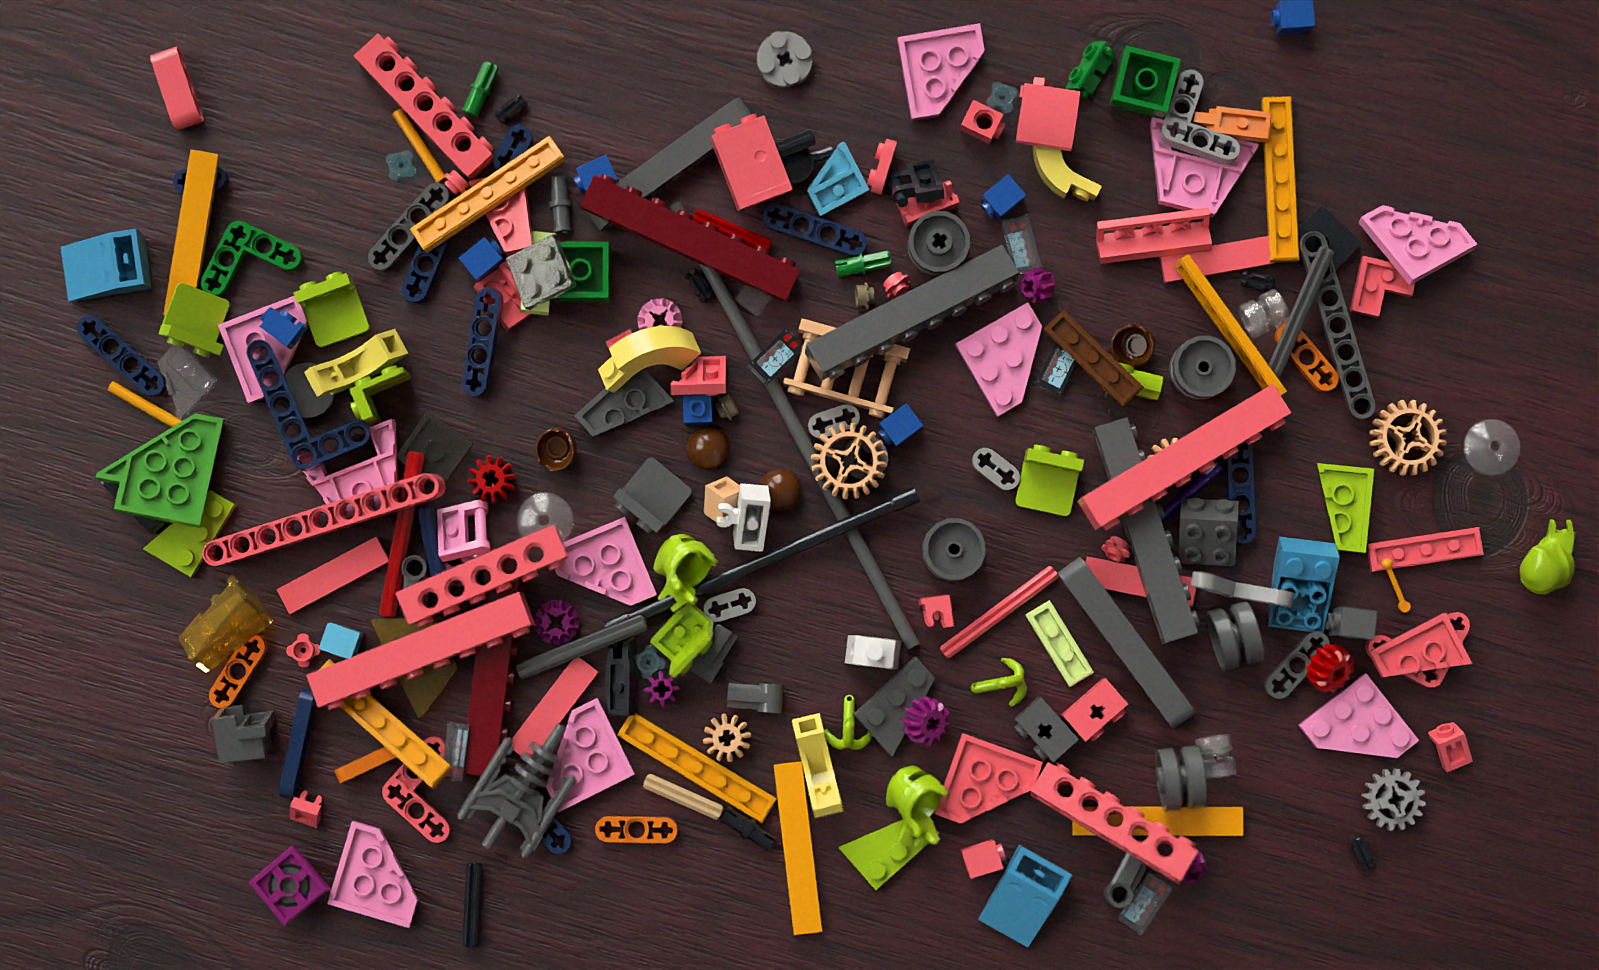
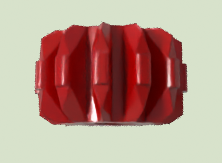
M488 455L486 457L487 465L478 459L476 463L480 470L477 471L474 468L469 470L471 474L476 475V478L469 479L468 484H478L472 490V494L478 495L482 492L481 501L483 502L488 500L490 494L492 503L498 502V493L503 499H507L508 495L504 489H515V486L509 484L508 480L516 479V475L506 474L513 466L508 463L502 467L504 461L502 457H498L494 464L492 456ZM492 472H496L495 477L499 479L498 483H492V487H489L486 477L488 474L492 476Z
M1326 643L1322 649L1317 648L1314 656H1310L1311 662L1306 665L1308 670L1306 677L1314 684V687L1320 691L1334 693L1338 687H1344L1346 680H1350L1349 675L1355 670L1352 667L1354 659L1346 652V649L1336 644L1330 645Z

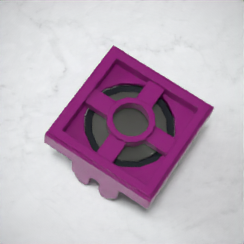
M292 845L249 881V884L284 926H287L298 915L308 910L312 904L316 903L330 889L295 845Z

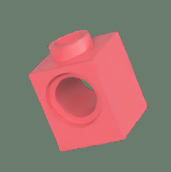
M973 100L961 124L960 131L990 145L992 138L998 139L1005 124L1001 123L1003 114ZM979 118H987L991 122V127L989 129H981L976 121Z
M993 839L960 849L971 879L1003 869L1002 861H1005L1006 857L1002 845H996Z

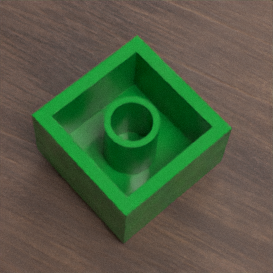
M1126 45L1121 56L1109 106L1163 120L1168 113L1181 59Z
M552 242V299L554 302H611V246L609 242Z

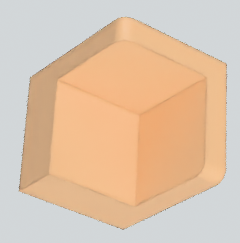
M727 476L705 485V515L717 522V517H726L728 515L727 513L719 512L718 505L720 503H728L733 508H737L740 485Z

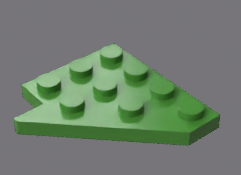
M195 413L96 474V480L119 484L114 512L200 528L224 419Z

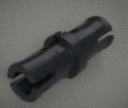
M728 806L722 815L723 817L720 819L721 823L740 833L742 839L748 838L767 852L777 838L775 834L756 824L757 820L753 818L748 819L730 806Z

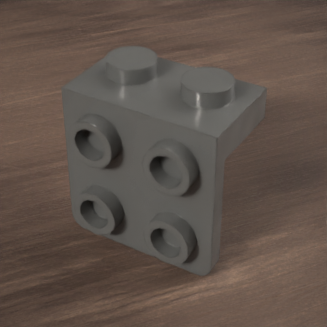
M651 457L644 462L623 489L619 488L613 497L618 501L614 506L626 516L631 512L637 516L639 521L636 524L648 534L652 530L659 534L689 498L692 490L661 463Z
M1182 498L1178 555L1181 563L1233 566L1235 564L1239 501Z

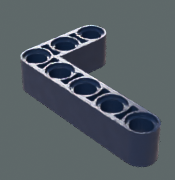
M254 340L249 344L246 351L248 360L289 455L297 469L305 472L311 471L368 446L371 440L370 431L367 425L360 421L348 423L311 439L271 346L264 340ZM258 348H265L268 350V356L262 361H257L253 359L254 351ZM268 374L278 375L279 382L277 385L269 387L264 384V378ZM286 399L290 401V408L283 413L276 411L275 404L277 401ZM289 426H300L302 429L300 436L297 438L287 437L286 430ZM354 429H362L366 435L361 442H354L350 439V433ZM331 439L336 440L339 443L338 450L334 453L325 452L323 449L325 442ZM305 450L310 451L313 454L311 462L300 464L297 461L298 454Z

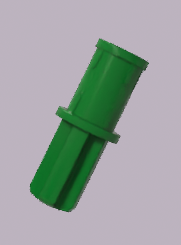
M484 62L475 83L470 84L472 89L462 111L473 117H479L486 97L491 95L489 90L498 72V67L493 63Z
M884 251L865 256L860 253L857 257L836 260L835 264L838 278L860 273L866 275L867 271L890 267L892 261L890 253Z

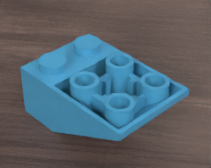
M137 229L106 233L61 247L68 302L152 289L145 236Z
M1279 537L1271 588L1292 592L1294 596L1291 607L1269 604L1268 627L1324 633L1340 558L1335 543Z
M1018 845L978 920L1022 945L1029 947L1059 900L1072 874L1025 847Z

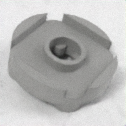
M779 31L772 33L770 37L763 41L757 54L758 68L763 79L768 84L781 89L790 88V86L799 85L804 82L812 68L810 46L802 37L795 33ZM785 53L789 54V59L792 60L791 65L786 63L784 67L780 66V60L777 59L778 56H783Z

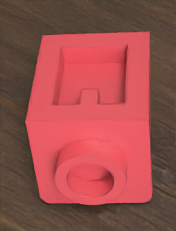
M1454 722L1439 725L1436 729L1428 732L1430 739L1436 744L1442 767L1446 772L1473 762L1465 733Z

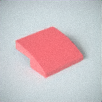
M1025 83L1016 143L1071 151L1080 91Z
M523 253L516 254L500 264L497 270L477 282L474 286L477 292L484 288H494L502 293L504 303L500 323L506 331H509L531 315L529 313H520L525 255ZM490 293L489 297H484V302L488 303V307L496 302V299L491 297L492 293Z

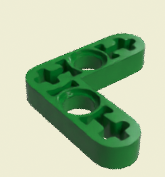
M234 221L227 227L202 277L201 287L205 292L218 297L223 296L228 291L247 252L286 271H296L303 263V255L298 248L245 222ZM243 227L246 237L238 239L236 246L240 248L238 252L226 245L228 242L234 245L236 236L233 233L235 230L240 231ZM269 239L272 242L271 250L265 254L259 253L257 249L259 241ZM278 248L286 254L294 251L293 256L296 258V261L285 265L286 260L277 255ZM225 252H232L235 257L234 263L228 267L222 266L220 263L221 255ZM215 267H218L220 270H222L223 272H227L228 274L226 277L223 274H221L218 279V282L221 284V287L219 289L214 288L213 291H211L212 286H210L208 283L210 280L215 281L217 279L219 273L217 271H214Z

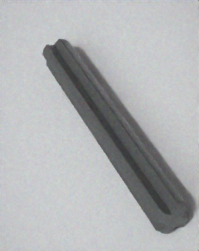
M1322 246L1318 249L1269 362V367L1277 378L1283 373L1334 256V251L1328 247Z
M638 615L517 663V674L521 679H525L646 631L648 629L647 622L642 615Z

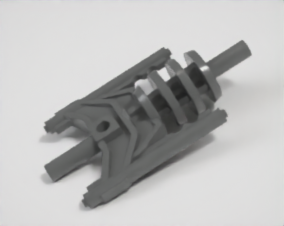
M559 723L555 725L543 746L532 742L529 747L534 751L533 754L522 753L520 757L527 764L524 766L516 763L515 770L520 773L519 778L505 774L495 780L501 770L500 764H505V756L511 754L514 746H512L513 739L505 737L474 789L461 806L457 814L458 819L461 821L465 820L466 817L470 819L475 810H490L499 816L482 842V845L487 849L492 850L508 822L519 827L525 836V840L520 847L523 858H529L541 841L543 834L577 781L574 775L568 778L564 777L560 782L561 788L555 790V797L553 799L550 798L542 811L543 795L539 793L535 786L538 784L545 787L549 782L542 777L543 774L553 776L556 772L549 765L551 762L558 765L561 758L553 753V750L567 729Z

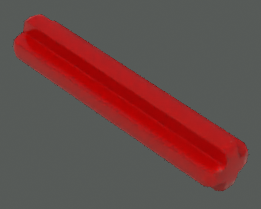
M697 209L694 213L693 221L702 225L704 221L719 227L718 232L729 236V233L735 234L745 239L743 244L754 248L755 245H759L769 250L771 246V240L700 209Z

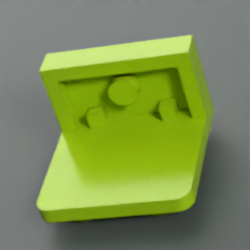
M339 271L326 276V281L317 284L315 281L307 282L299 286L300 290L293 292L297 303L303 307L317 346L323 348L369 330V323L354 281L347 273L342 274Z
M179 283L175 287L158 334L167 337V343L183 348L184 344L194 347L193 353L207 358L210 357V354L220 355L224 345L216 342L220 333L218 325L224 322L229 302L226 299L190 285Z
M397 365L382 370V375L371 379L368 376L355 382L356 386L350 388L354 402L350 404L357 419L360 418L361 422L364 421L370 426L381 422L371 396L411 379L409 372L403 367L397 368Z
M1034 445L1033 449L1028 448L1025 452L1015 500L1016 505L1060 516H1068L1071 513L1078 475L1082 471L1084 460L1078 459L1077 453L1062 451L1061 455L1050 453L1051 448L1041 445Z
M684 604L650 641L651 644L671 660L669 675L673 678L679 673L684 675L693 664L691 660L698 653L703 655L712 645L710 640L714 634L712 632L714 621L696 605Z

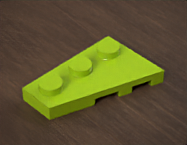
M1317 463L1337 551L1366 553L1374 469Z
M210 490L207 495L200 528L172 523L143 549L184 574L194 577L204 561L202 554L204 546L208 542L217 539L235 509L236 504Z
M903 819L838 847L875 890L929 843L926 840L919 849H916L913 845L916 839L915 836H908L904 843L900 842L899 835L903 826Z

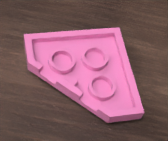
M980 24L898 37L897 41L911 121L939 116L982 57L985 49Z
M1382 205L1362 216L1358 222L1409 285L1468 254L1477 246V243L1460 223L1449 221L1446 224L1432 220L1433 217L1410 212L1408 215L1395 212L1394 208Z
M295 296L218 325L249 404L262 400L265 397L248 360L247 347L254 340H264L269 343L281 371L285 375L301 338L291 350L259 326L263 323L261 317L270 307L279 313L284 309L297 319L294 323L295 325L300 321L307 326L308 321L303 307L297 303ZM258 348L253 353V359L257 361H262L268 356V350L265 348ZM273 373L268 374L264 378V384L269 387L275 386L279 382V376Z
M1029 303L1022 305L955 344L997 417L1021 404L1023 401L1042 325Z
M625 517L563 542L569 558L564 559L565 565L555 569L558 576L630 606L657 596Z
M1363 673L1298 725L1314 747L1398 758L1419 741L1366 673Z
M598 698L571 711L567 729L557 752V756L561 758L559 765L554 763L553 769L556 772L553 776H549V783L546 785L551 799L555 797L554 792L556 789L561 788L560 782L564 777L568 778L572 775L576 777V783L558 812L635 774Z
M352 821L327 904L410 928L419 899L383 831L377 827Z

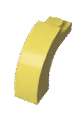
M1033 146L1034 161L1038 173L1053 192L1065 198L1068 190L1071 189L1074 191L1073 195L1081 200H1095L1102 186L1073 172L1065 164L1061 150Z
M674 326L651 327L632 333L610 347L609 350L612 357L598 370L606 390L615 393L633 375L646 367L666 364L683 370L701 354V351L693 333Z
M393 329L376 334L352 352L335 360L310 367L304 373L317 397L328 393L334 395L355 386V382L362 378L375 376L399 361L408 352L397 331Z
M820 713L793 719L792 723L815 818L842 812L843 809Z

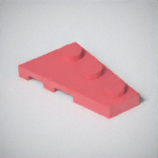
M1442 613L1368 651L1381 677L1472 664L1446 613Z

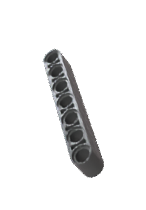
M740 97L732 100L615 185L624 189L627 186H631L642 192L641 197L649 200L715 153L710 140L711 135L715 134V128L730 123L731 128L742 124L740 119L752 115V113ZM586 212L600 232L614 225Z
M1309 232L1303 235L1299 241V250L1307 275L1317 252H1309L1306 249L1305 242L1307 238L1316 237L1320 242V247H1328L1324 235L1320 232ZM1331 260L1328 267V275L1323 279L1314 300L1335 370L1338 373L1347 409L1353 417L1366 419L1375 411V400L1334 264ZM1327 290L1334 292L1336 295V302L1330 307L1324 305L1321 299L1322 294ZM1335 317L1341 318L1344 322V329L1340 333H1334L1330 329V321ZM1343 344L1349 345L1352 349V356L1348 360H1342L1338 356V349ZM1351 371H1356L1360 375V383L1355 387H1350L1346 383V376ZM1359 398H1364L1368 402V410L1363 414H1358L1354 409V403Z
M1079 556L1057 573L1060 579L1169 725L1175 729L1196 713L1194 708L1083 559Z

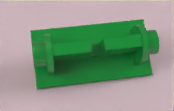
M1097 41L1087 46L1083 52V60L1069 75V83L1065 89L1080 91V97L1083 99L1092 96L1101 80L1094 74L1095 70L1104 75L1114 59L1113 54L1115 51L1106 46L1108 42Z

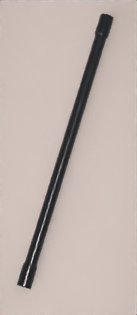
M914 487L908 488L892 495L887 500L710 576L693 587L695 597L698 598L892 512H898L919 503L918 495ZM667 595L662 601L658 599L633 611L622 613L604 621L605 629L638 615H642L647 620L670 610L671 606L677 601L673 596Z

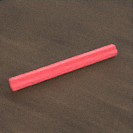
M1048 566L941 645L940 650L946 658L954 656L1058 579L1059 576L1052 566Z

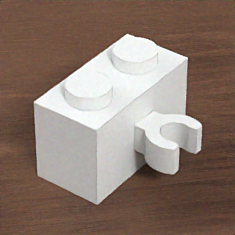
M740 483L737 508H733L728 503H720L718 505L719 512L727 513L728 515L726 517H717V525L728 527L734 524L733 538L735 549L763 552L770 508L768 486Z

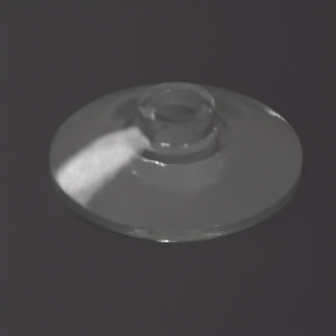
M1496 419L1483 420L1475 424L1467 432L1463 445L1464 455L1468 463L1476 471L1486 475H1498L1508 471L1516 463L1520 454V441L1514 429L1507 423ZM1492 441L1497 442L1499 445V449L1496 452L1490 448Z
M539 493L528 498L520 507L517 516V526L523 538L551 525L557 527L563 542L570 535L573 527V514L567 502L561 497L552 493ZM542 515L549 517L547 525L543 526L539 523V518Z

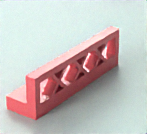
M1209 208L1097 222L1096 244L1100 264L1211 250ZM1202 219L1201 222L1189 223L1192 220ZM1165 223H1172L1169 226H1162ZM1144 226L1142 229L1133 230L1136 227ZM1117 230L1114 233L1104 234V231Z

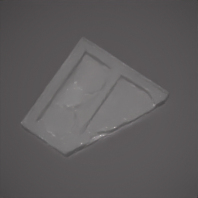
M173 345L158 361L161 374L166 379L168 394L172 395L177 410L175 411L176 417L179 420L184 419L219 382L185 346L180 348Z

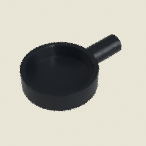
M829 146L810 152L807 148L781 158L791 186L800 185L807 181L813 172L814 163L830 158L833 154L832 147Z

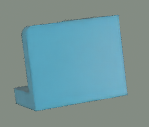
M328 623L319 649L349 659L358 654L365 633Z

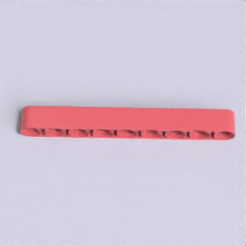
M421 474L208 542L202 551L203 558L206 563L212 566L229 565L441 497L445 492V481L437 474ZM428 479H432L435 483V489L431 494H428L424 487ZM402 487L408 491V499L405 502H401L398 498V492ZM375 496H379L382 501L381 508L377 511L372 507V500ZM349 504H352L355 508V515L352 519H349L345 512ZM324 512L329 517L326 527L321 526L319 522L320 515ZM296 521H299L302 525V532L298 536L293 531ZM271 529L276 533V540L273 544L267 539V534ZM245 537L250 542L247 552L243 551L241 547V542ZM218 546L222 547L224 552L221 560H218L215 555Z

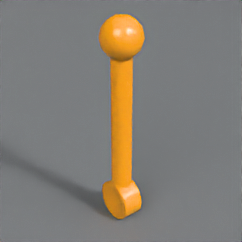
M1388 558L1384 559L1381 564L1387 570L1398 597V608L1402 612H1408L1411 606L1409 602L1405 601L1392 570L1393 562Z

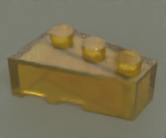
M233 575L227 580L229 585L222 594H215L211 599L212 605L205 614L199 613L178 638L191 662L205 673L211 668L216 667L228 655L238 650L245 642L262 632L266 626L273 622L260 598Z

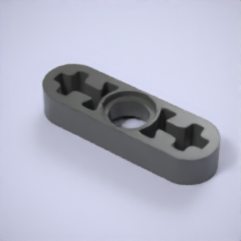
M1310 632L1303 637L1266 678L1264 689L1268 696L1282 699L1293 691L1308 672L1306 665L1310 663L1309 658L1305 654L1300 653L1299 650L1302 648L1304 652L1308 651L1312 646L1311 638L1314 640L1320 638L1322 641L1319 645L1322 648L1326 643L1330 644L1325 634ZM1317 649L1313 650L1309 656H1314ZM1294 657H1299L1304 661V669L1298 674L1293 673L1289 668V663ZM1284 669L1285 673L1295 680L1291 682L1290 679H1286L1282 684L1284 691H1276L1274 693L1272 691L1274 688L1272 681H1280L1285 676L1280 673Z

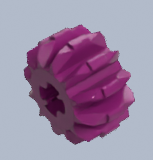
M922 696L920 701L912 700V708H905L907 716L901 720L906 724L903 731L909 735L908 738L911 741L924 746H930L932 742H940V734H947L944 728L951 722L946 718L949 711L943 707L941 701Z

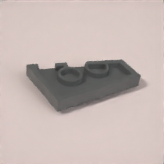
M644 368L633 375L615 393L606 390V388L603 389L574 416L594 438L675 402Z
M913 657L853 714L889 756H893L905 734L903 728L906 724L901 720L907 716L905 708H912V700L920 701L922 696L925 697L935 680V677L917 657Z

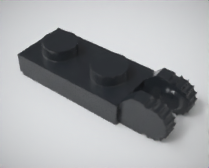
M633 636L624 639L623 644L622 641L608 645L605 688L606 715L635 716L636 659L634 658L637 654V641Z

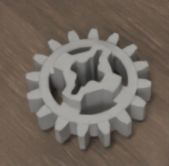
M1395 768L1392 775L1388 769L1382 770L1383 777L1373 774L1372 777L1375 782L1373 784L1365 783V786L1370 789L1369 793H1362L1361 795L1368 799V803L1362 805L1364 809L1371 810L1367 816L1368 819L1378 818L1376 821L1377 826L1382 827L1386 822L1387 830L1392 831L1395 824L1400 830L1405 829L1404 822L1414 825L1415 822L1412 817L1414 815L1422 816L1418 806L1426 804V802L1419 800V796L1425 793L1424 790L1416 789L1420 781L1417 779L1410 781L1411 773L1405 772L1401 776L1400 769ZM1395 780L1402 782L1408 790L1399 789ZM1382 786L1380 795L1376 797L1378 789ZM1392 794L1398 795L1399 798L1395 801V805L1388 803V799L1392 798ZM1408 802H1411L1408 811L1405 813L1404 809L1406 808ZM1378 809L1388 810L1392 818L1385 817Z

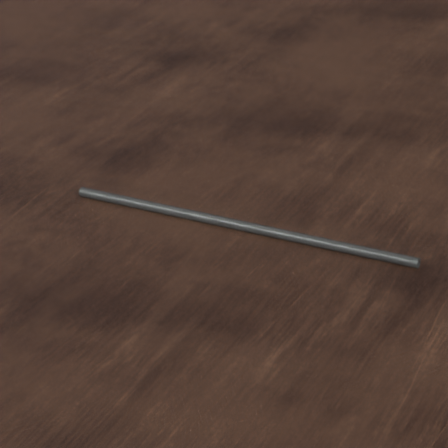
M681 201L669 207L671 211L676 213L678 209L687 212ZM699 264L752 361L762 350L720 273ZM763 355L757 361L758 365L762 367L763 363L767 362V359ZM759 374L813 476L816 478L822 471H812V466L820 464V461L812 460L811 455L817 454L779 381L775 377L768 383ZM823 479L817 482L837 520L839 521L850 516L839 492L837 496H832L834 486L831 485L825 491L822 487L827 480ZM856 528L846 532L847 539L907 650L920 644L859 529Z

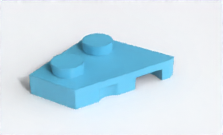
M843 141L837 146L806 191L818 215L821 216L868 191L869 188L846 143Z

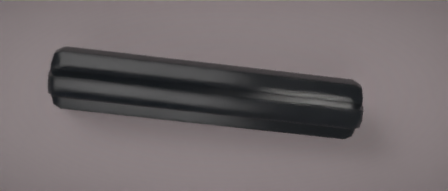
M478 862L466 864L462 945L464 947H476L479 941L482 864Z

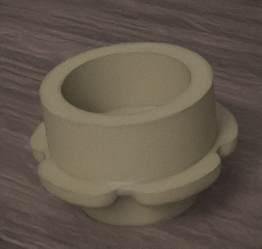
M864 282L863 285L855 286L857 308L865 307V310H868L869 304H874V288L868 287L867 282Z
M730 394L723 397L718 396L720 402L716 403L715 406L722 419L728 417L730 421L733 420L732 417L739 414Z

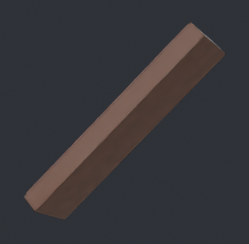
M1062 310L1043 329L1123 408L1144 389L1066 311Z

